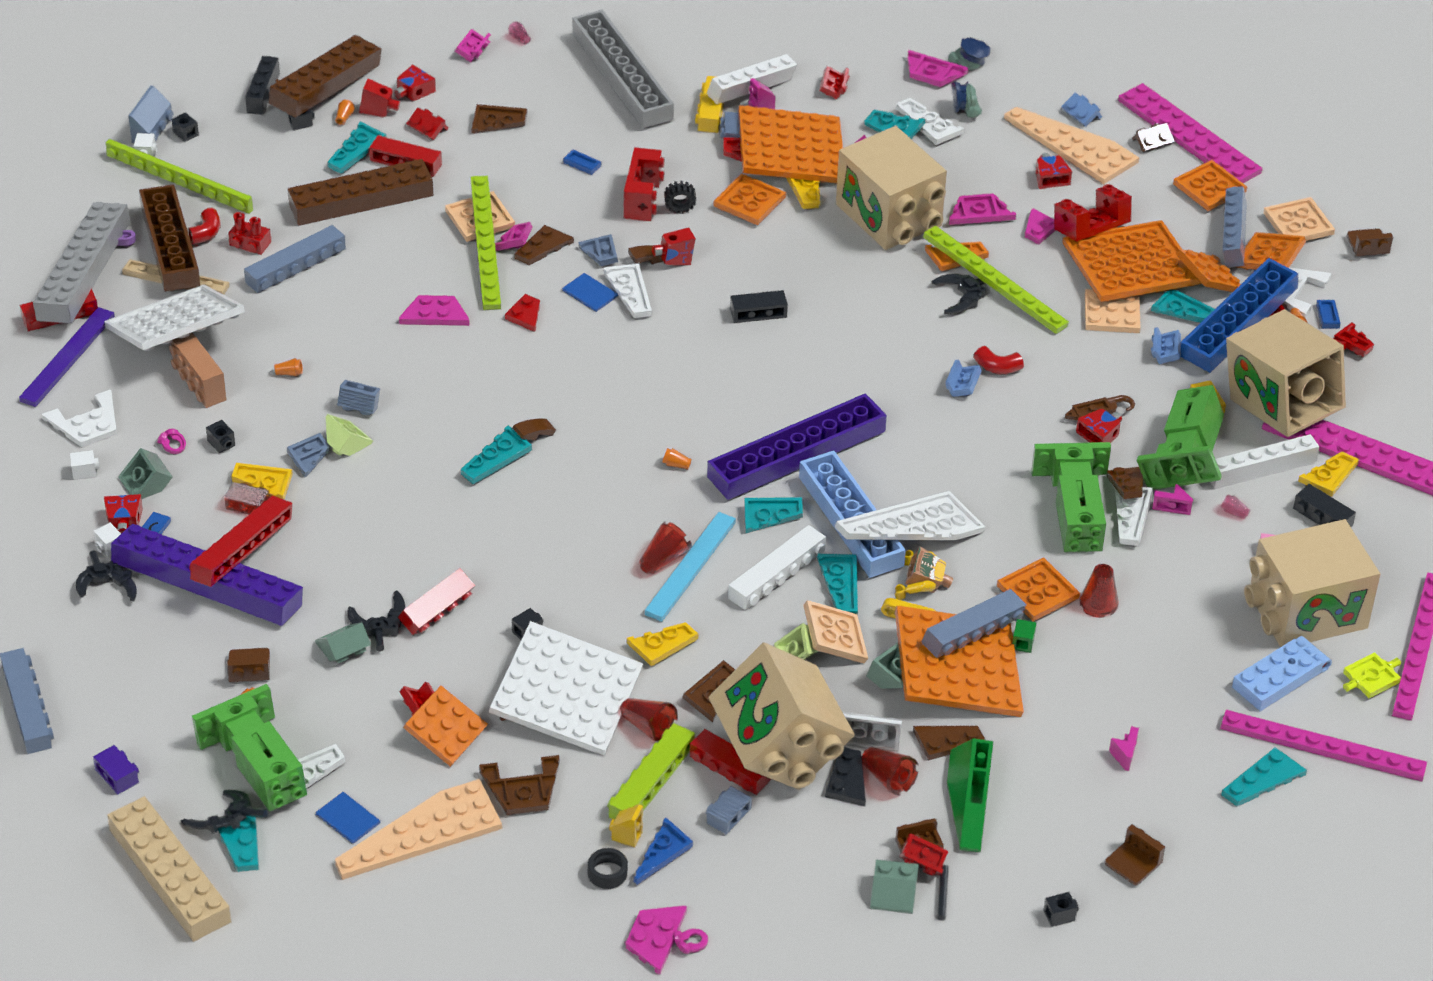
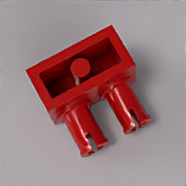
M236 212L233 215L235 224L228 232L230 246L262 255L271 243L270 228L261 226V219L259 217H251L249 222H245V214Z

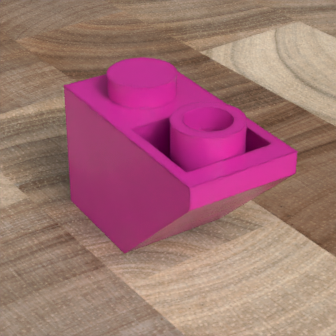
M751 78L748 105L751 107L775 109L776 96L766 85Z

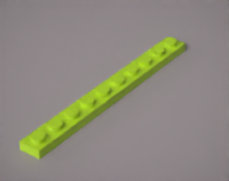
M108 139L105 142L107 156L245 213L250 214L253 211L252 196L112 139Z
M470 176L483 310L501 309L488 176Z
M934 226L924 232L923 238L1055 334L1068 327L1069 321L939 227Z

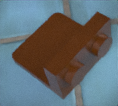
M1379 228L1347 232V237L1355 256L1390 254L1393 242L1392 233H1382Z
M269 648L230 650L229 660H227L229 682L270 680Z
M1131 824L1126 830L1125 842L1105 859V865L1133 885H1139L1163 863L1165 846L1160 841L1146 834L1142 829Z

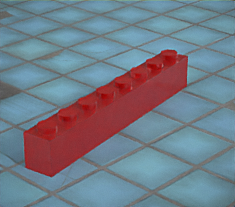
M271 496L268 500L264 501L262 505L254 509L251 514L191 562L189 567L191 571L190 580L212 587L291 520L293 503L275 496Z

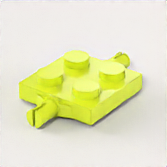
M1374 652L1344 667L1343 674L1350 682L1343 684V688L1346 692L1358 688L1368 698H1371L1400 683L1401 677L1393 668L1400 666L1401 661L1396 657L1388 662L1381 659Z

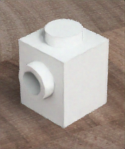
M137 133L134 149L154 157L158 150L154 134Z
M93 450L70 453L74 480L97 477L96 469H100L98 457L94 458Z
M111 522L94 530L96 548L99 552H103L107 558L111 557V542L121 534Z

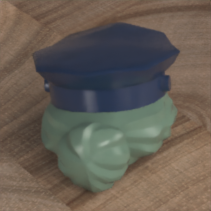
M972 37L964 38L961 40L960 47L955 52L952 51L949 54L948 62L967 67L968 70H975L985 64L984 58L989 57L991 48L984 41Z
M956 81L952 82L951 90L955 114L960 110H965L969 118L981 115L982 109L978 103L976 89L972 84H969V81L965 84H960Z

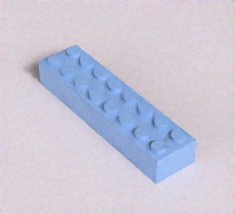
M835 451L800 461V480L834 528L839 520L876 511L874 505ZM835 528L851 553L857 554V561L869 578L904 567L906 550L899 540L846 539Z

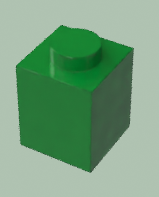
M1017 619L1012 642L1015 650L1032 652L1037 622Z

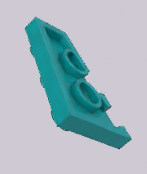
M875 109L864 120V125L879 133L897 126L910 139L925 124V119L922 118L917 120L906 115L901 117L891 112Z
M1175 289L1167 290L1151 306L1152 312L1201 323L1215 310Z
M802 497L744 498L745 534L803 518Z

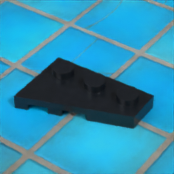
M844 747L842 754L837 757L825 797L866 806L862 754L860 750Z

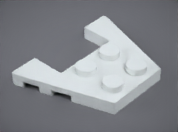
M1289 267V269L1298 273V289L1283 303L1287 305L1289 310L1298 308L1306 318L1312 304L1296 298L1307 282L1325 288L1331 278V273Z
M111 390L95 395V401L100 408L74 416L68 420H65L58 408L42 414L44 422H49L53 425L54 429L64 432L67 438L80 447H85L117 435Z

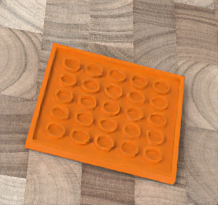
M739 105L738 117L743 173L837 183L839 150L843 148L839 116Z
M1162 220L1113 228L1079 241L1063 237V245L1101 302L1202 284L1176 255L1179 249L1182 248Z
M896 606L895 618L905 701L1022 717L1024 710L1014 644H1012L1011 623L1004 628L996 629L990 635L982 636L976 642L972 641L966 644L961 649L953 650L949 655L936 658L922 644L921 641L927 628L957 614Z

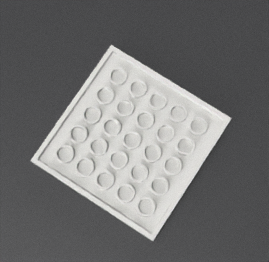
M203 284L104 321L108 330L138 348L150 351L159 344H169L175 338H184L189 336L191 332L205 330L207 326L219 325L228 318H238L241 313L245 312L242 304Z
M530 621L490 706L489 713L604 756L643 663Z

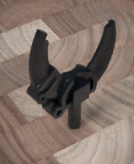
M946 274L931 281V284L934 285L957 284L958 290L964 294L960 302L945 309L944 314L958 313L970 307L976 308L978 300L985 297L986 287L981 286L985 282L979 278L974 279L970 275Z
M95 550L90 551L89 556L92 566H87L86 570L80 573L76 579L78 595L81 598L86 596L87 587L91 582H108L114 579V583L125 588L130 601H135L137 588L132 579V571H124L123 568L118 566V563L115 564L113 561L105 564L104 562L101 563Z
M397 590L393 593L394 608L390 609L387 618L381 616L365 620L356 612L355 608L349 606L347 610L350 624L363 623L367 635L375 637L377 651L384 650L383 636H397L399 634L398 629L402 622L398 616L405 609V601Z
M224 790L223 796L233 800L228 808L224 810V816H210L207 820L184 818L181 820V823L189 828L208 829L211 833H216L220 827L226 828L231 826L232 829L240 827V822L247 816L266 818L268 811L252 808L248 794L243 791Z

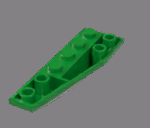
M971 739L951 749L947 788L960 850L981 853L994 741Z

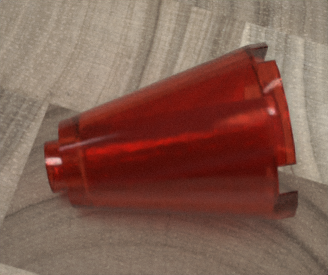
M664 521L659 526L639 560L641 570L646 574L656 573L689 552L692 548L691 541L687 542L685 540L686 534L678 526L671 522L666 524V521Z
M1098 564L1094 567L1080 595L1079 604L1084 608L1083 611L1092 617L1104 618L1107 614L1111 613L1113 615L1118 609L1119 599L1114 571L1107 564Z
M627 698L620 706L621 716L654 741H660L664 731L672 726L674 720L678 719L677 708L669 702Z
M870 747L862 754V764L893 795L899 796L903 790L907 792L915 783L918 776V771H916L918 762L915 758L876 747Z

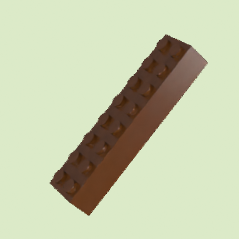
M354 35L271 85L269 104L296 118L380 65L382 48L360 36Z
M423 159L287 188L289 206L298 226L434 196L433 179Z
M174 184L139 189L140 205L164 292L200 286L199 268Z

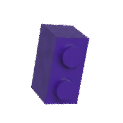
M115 745L93 756L95 770L117 795L139 783V769L137 765L131 763L123 750L120 751Z

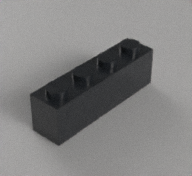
M261 57L245 96L247 113L264 115L269 102L270 86L276 83L275 80L280 75L279 57Z

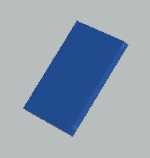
M586 273L581 274L562 288V291L595 312L618 297L615 291Z
M341 792L316 811V815L352 844L381 823L377 817L345 792Z

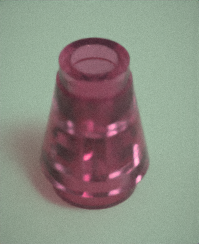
M515 21L509 25L508 31L512 37L524 45L530 42L531 37L522 23Z
M1228 494L1221 504V508L1225 512L1246 519L1251 511L1235 495L1231 496Z

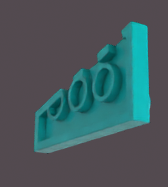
M360 121L357 124L356 130L353 129L350 133L348 140L345 139L342 143L341 149H337L329 159L328 168L342 174L370 153L369 147L378 135L386 137V134Z
M507 425L501 435L495 436L494 441L489 446L486 445L479 455H475L461 468V475L470 483L475 484L532 451V444L526 439H522L513 428Z
M818 553L817 560L834 607L857 614L858 616L857 554Z
M1274 747L1222 790L1221 795L1238 807L1258 798L1259 794L1265 791L1271 792L1278 785L1283 783L1286 785L1298 776L1300 778L1305 776L1307 769Z

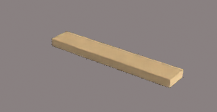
M129 259L122 269L123 275L162 284L157 265ZM199 275L200 285L204 284L223 295L230 287L227 281Z

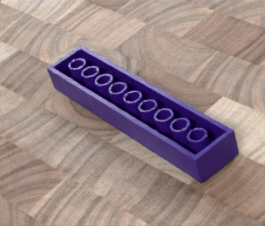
M864 393L708 460L707 478L727 500L800 469V461L831 451L840 452L885 432L887 415Z
M132 524L111 542V561L115 564L118 563L120 566L280 626L302 606V586L248 567L242 563L235 566L212 587L190 580L191 571L189 567L191 562L206 550L148 530L139 525Z

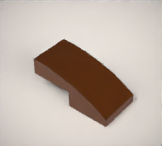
M653 245L628 248V254L635 264L649 261L652 265L663 262L660 255L653 256Z
M544 418L522 421L514 424L512 427L522 439L536 440L539 434L553 436L556 431L554 426Z

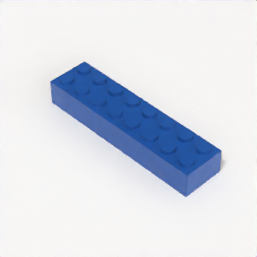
M1268 258L1181 341L1180 357L1211 373L1227 357L1226 338L1260 322L1264 318H1268L1298 289V273Z

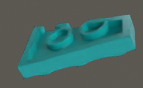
M247 816L240 822V827L232 829L231 826L218 828L220 838L223 844H225L237 872L259 870L256 817Z

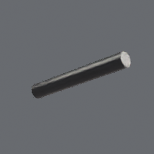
M947 865L942 866L944 870L940 874L937 919L941 921L946 919L949 872Z

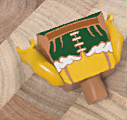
M920 546L914 554L913 551L907 550L904 565L909 566L905 582L907 587L898 584L895 587V597L898 600H902L906 597V593H934L940 585L949 588L953 582V577L944 574L946 568L945 561L938 558L932 551H927Z

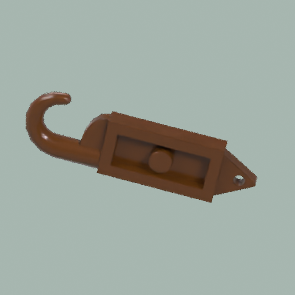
M1126 395L1099 398L1072 405V409L1065 414V419L1078 420V418L1099 409H1104L1112 415L1117 410V403L1121 402L1129 403L1130 406L1126 408V411H1131L1135 407V402Z

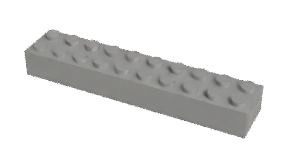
M603 9L573 17L572 34L641 127L646 128L674 120V103Z
M93 202L33 302L37 321L73 322L91 288L115 250L118 239L123 236V230H126L130 224L127 204Z

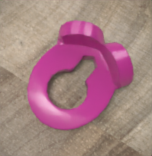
M168 429L157 438V443L162 444L163 448L171 454H180L185 450V438L177 429ZM167 437H172L173 440L178 441L180 447L177 449L171 448Z
M688 929L684 932L676 930L674 941L682 953L689 954L706 948L708 935L700 929ZM692 935H699L702 938L701 942L696 944L692 942L685 943L684 941L689 940Z

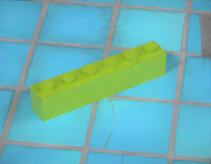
M675 723L669 729H666L660 741L653 745L649 755L643 757L637 770L634 769L629 780L620 786L617 795L609 800V818L616 819L620 811L638 804L643 805L644 811L690 753V743L695 739V732Z

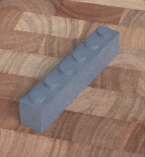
M1243 186L1226 189L1223 255L1226 267L1244 266L1247 201Z
M333 225L326 227L244 268L245 283L255 292L259 293L345 250V235Z
M1009 589L927 628L921 642L936 658L949 655L953 650L961 649L966 644L972 641L976 642L982 636L990 635L996 629L1004 628L1009 623L1021 619L1024 615L1023 611L1026 604Z
M24 648L0 653L2 669L27 754L51 749V740L54 739L52 727H47L50 724L47 712L43 713L42 711L45 710L43 698L38 697L41 695L39 684H34V681H37L35 670H30V667H32L30 655L25 654Z

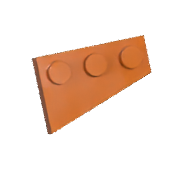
M981 242L961 243L980 258L985 259L989 257V251ZM932 244L925 245V251L941 272L961 266L938 248L932 247Z

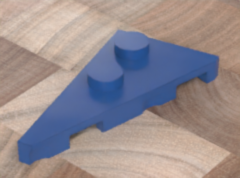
M665 818L663 820L660 831L656 833L654 842L650 844L642 865L636 871L634 883L637 885L693 847V841L669 819Z

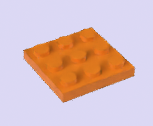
M1213 160L1173 180V184L1207 211L1225 203L1227 188L1243 186L1245 193L1247 192L1245 184Z
M741 173L713 201V206L755 225H759L786 198V192Z
M1255 232L1245 247L1244 266H1237V268L1258 269L1268 258L1289 268L1306 243V238L1299 235Z
M1179 249L1176 254L1205 287L1233 292L1241 285L1240 280L1230 273V269L1224 266L1216 255H1206L1203 252L1197 253L1190 249Z
M1044 557L997 580V587L1002 592L1011 589L1026 604L1023 612L1033 622L1080 598V592Z
M441 685L406 722L403 728L451 767L483 732L488 723Z

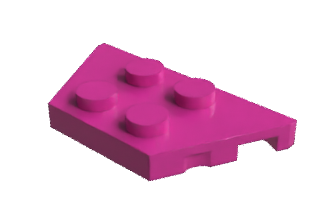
M908 50L909 78L942 87L968 73L967 67Z
M994 193L959 196L957 204L953 209V214L949 218V225L1016 220V213L1014 211L1010 212L1007 209V205L1000 201Z
M418 295L400 315L399 324L469 326V317L455 296Z
M687 906L640 910L626 941V949L632 954L637 955L643 963H649L654 967V972L661 975L674 944V933L682 925L687 913Z

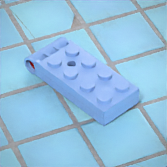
M1300 636L1234 676L1232 688L1255 708L1262 711L1318 674L1328 670L1332 660L1305 637Z

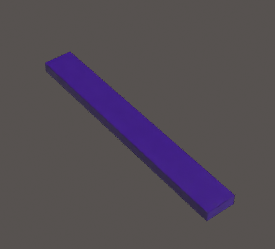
M98 307L19 396V401L37 407L106 328L104 321L115 317L114 312Z

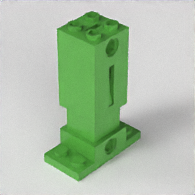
M1213 385L1177 390L1164 428L1167 437L1166 442L1159 444L1156 453L1140 455L1136 460L1147 487L1155 490L1175 487L1176 484L1183 486L1221 480L1222 475L1212 451L1222 424L1224 412Z
M1110 442L1034 444L1032 476H1051L1052 486H1057L1055 503L1064 552H1094L1103 550L1106 519L1097 475H1107L1111 453Z
M264 684L192 715L197 746L200 750L218 742L221 743L226 752L232 750L235 753L238 769L270 812L306 796L307 790L302 764L269 721L275 718L271 690L267 684Z

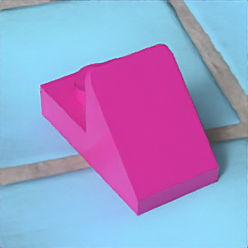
M1176 484L1174 493L1155 491L1152 509L1190 515L1193 499Z
M1131 726L1130 733H1125L1124 740L1111 738L1109 752L1126 771L1130 770L1138 739V727Z

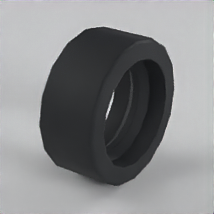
M602 848L591 854L588 859V877L591 883L602 889H613L625 882L628 876V860L621 851L614 848ZM604 862H612L617 864L620 870L608 875L599 873L595 870V867Z

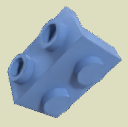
M1076 92L1061 106L1066 113L1085 127L1095 117L1098 119L1102 118L1099 112L1100 108L1094 103L1091 105L1084 95L1080 96Z
M1158 327L1154 328V335H1152L1153 347H1151L1153 358H1156L1159 364L1179 360L1181 350L1180 331L1176 330L1161 334Z
M959 359L954 361L949 376L946 379V388L950 391L952 397L973 394L982 371L979 365L962 367Z

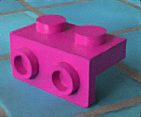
M471 28L456 47L455 52L469 62H472L474 58L478 59L483 52L482 48H487L491 42L488 40L491 34L488 33L483 37Z

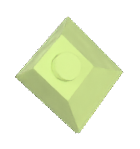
M330 414L326 415L327 443L333 447L332 451L336 454L351 456L372 444L373 440L351 421Z
M804 623L774 643V647L803 660L817 652L813 648L809 628Z

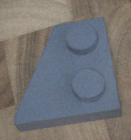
M612 234L578 242L580 249L600 266L618 262Z
M318 433L288 446L287 453L303 476L307 477L329 452L330 446L321 433Z

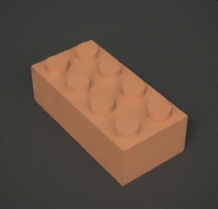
M191 332L187 337L173 339L169 346L170 353L172 354V367L174 370H178L181 379L187 382L190 391H194L197 400L202 402L206 408L226 401L224 373L195 335Z

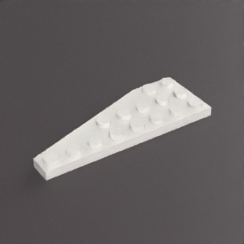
M950 491L839 520L835 524V528L846 539L958 540L983 533L985 526Z

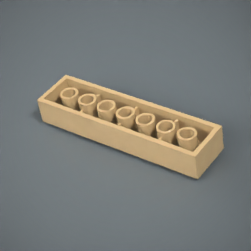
M145 796L107 814L110 832L193 942L231 923L229 905Z

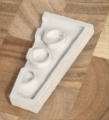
M911 98L896 103V109L903 116H910V118L917 120L919 118L925 119V124L920 131L935 145L964 134V128L952 125L953 122L948 119L943 120L936 112L927 111V107Z
M639 264L604 267L603 273L633 318L652 316Z
M1143 487L1142 497L1123 499L1115 489L1120 544L1139 546L1153 495V488Z
M336 744L298 759L303 766L306 788L345 763V756Z

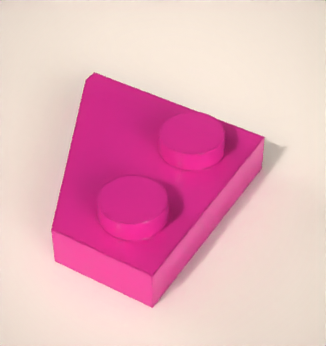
M1032 208L1025 231V238L1039 245L1056 231L1054 229V219Z
M531 222L511 227L508 232L501 236L502 241L495 243L496 251L524 246L533 228Z

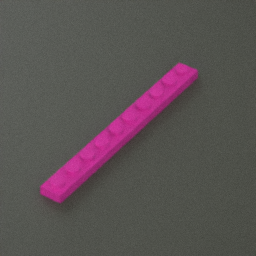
M1427 572L1392 713V716L1410 721L1413 718L1433 635V573Z
M1230 710L1225 711L1221 724V729L1421 782H1423L1427 761Z

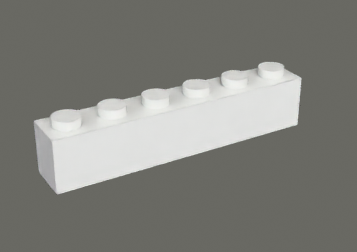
M786 54L712 78L706 94L716 104H720L750 94L751 78L756 79L767 87L791 80L797 64Z
M1310 434L1217 458L1216 462L1222 477L1221 480L1210 483L1214 489L1314 464L1317 461L1319 445Z
M808 525L729 584L728 599L745 611L751 606L756 605L761 598L769 595L773 589L782 585L786 579L795 575L805 565H808L817 557L818 553L823 554L826 549V536Z

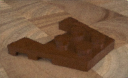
M560 756L541 757L543 774L500 779L497 762L480 764L479 772L507 815L549 810Z

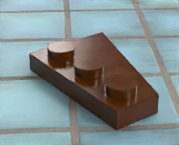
M477 104L471 129L472 134L525 126L528 113L527 108Z
M544 225L515 253V259L531 265L547 257V253L553 250L557 252L565 244H573L574 237Z
M1116 467L1113 470H1107V478L1123 499L1142 497L1143 475L1139 467Z
M723 660L683 694V699L713 723L717 713L708 697L735 669Z
M913 726V733L928 761L950 755L951 749L971 739L985 740L978 726Z

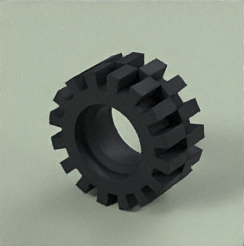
M674 181V185L670 183L669 187H666L664 191L666 208H669L671 212L674 210L676 214L678 211H680V214H683V211L687 213L689 208L692 210L693 206L696 205V193L693 185H689V182L683 184V181H680L678 184L677 181ZM678 195L686 196V198L680 200L674 197Z

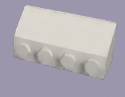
M843 712L855 734L846 745L899 751L903 719Z

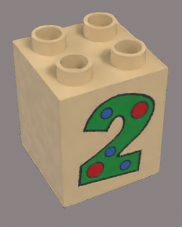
M894 126L839 150L836 205L885 250L899 244L905 245L914 237L923 234L934 226L940 228L942 225L947 170L897 126Z
M1284 309L1268 318H1264L1260 322L1226 338L1230 400L1285 436L1289 437L1346 407L1344 346Z
M1346 519L1259 539L1256 556L1250 558L1249 566L1252 577L1251 583L1245 585L1244 595L1248 606L1251 608L1257 607L1260 612L1261 625L1265 634L1268 636L1273 635L1280 647L1300 636L1305 637L1309 642H1314L1368 629L1381 573Z
M765 642L708 697L745 769L798 790L810 785L814 781L816 773L829 760L839 757L844 750V746L855 736L817 665Z

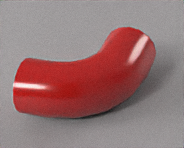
M207 208L203 210L200 215L203 224L188 228L192 245L209 241L218 234L221 222L216 209Z
M981 346L973 355V358L981 367L994 374L1006 375L1024 368V361L1018 352L1007 356H998L987 346Z

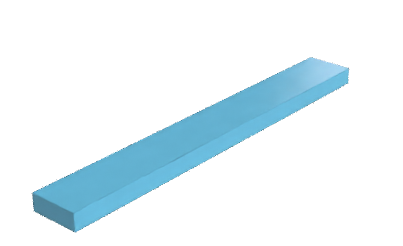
M721 512L716 514L645 609L646 616L661 622L665 619L736 523V518Z

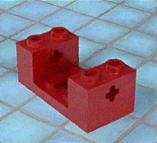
M634 147L624 188L623 219L652 221V216L656 215L657 204H654V201L657 199V191L654 188H659L660 182L664 181L665 174L662 171L665 163V157H662V150Z
M1106 184L1096 189V208L1087 210L1070 199H1063L1061 202L1054 204V229L1074 241H1079L1131 222L1132 196L1111 184Z

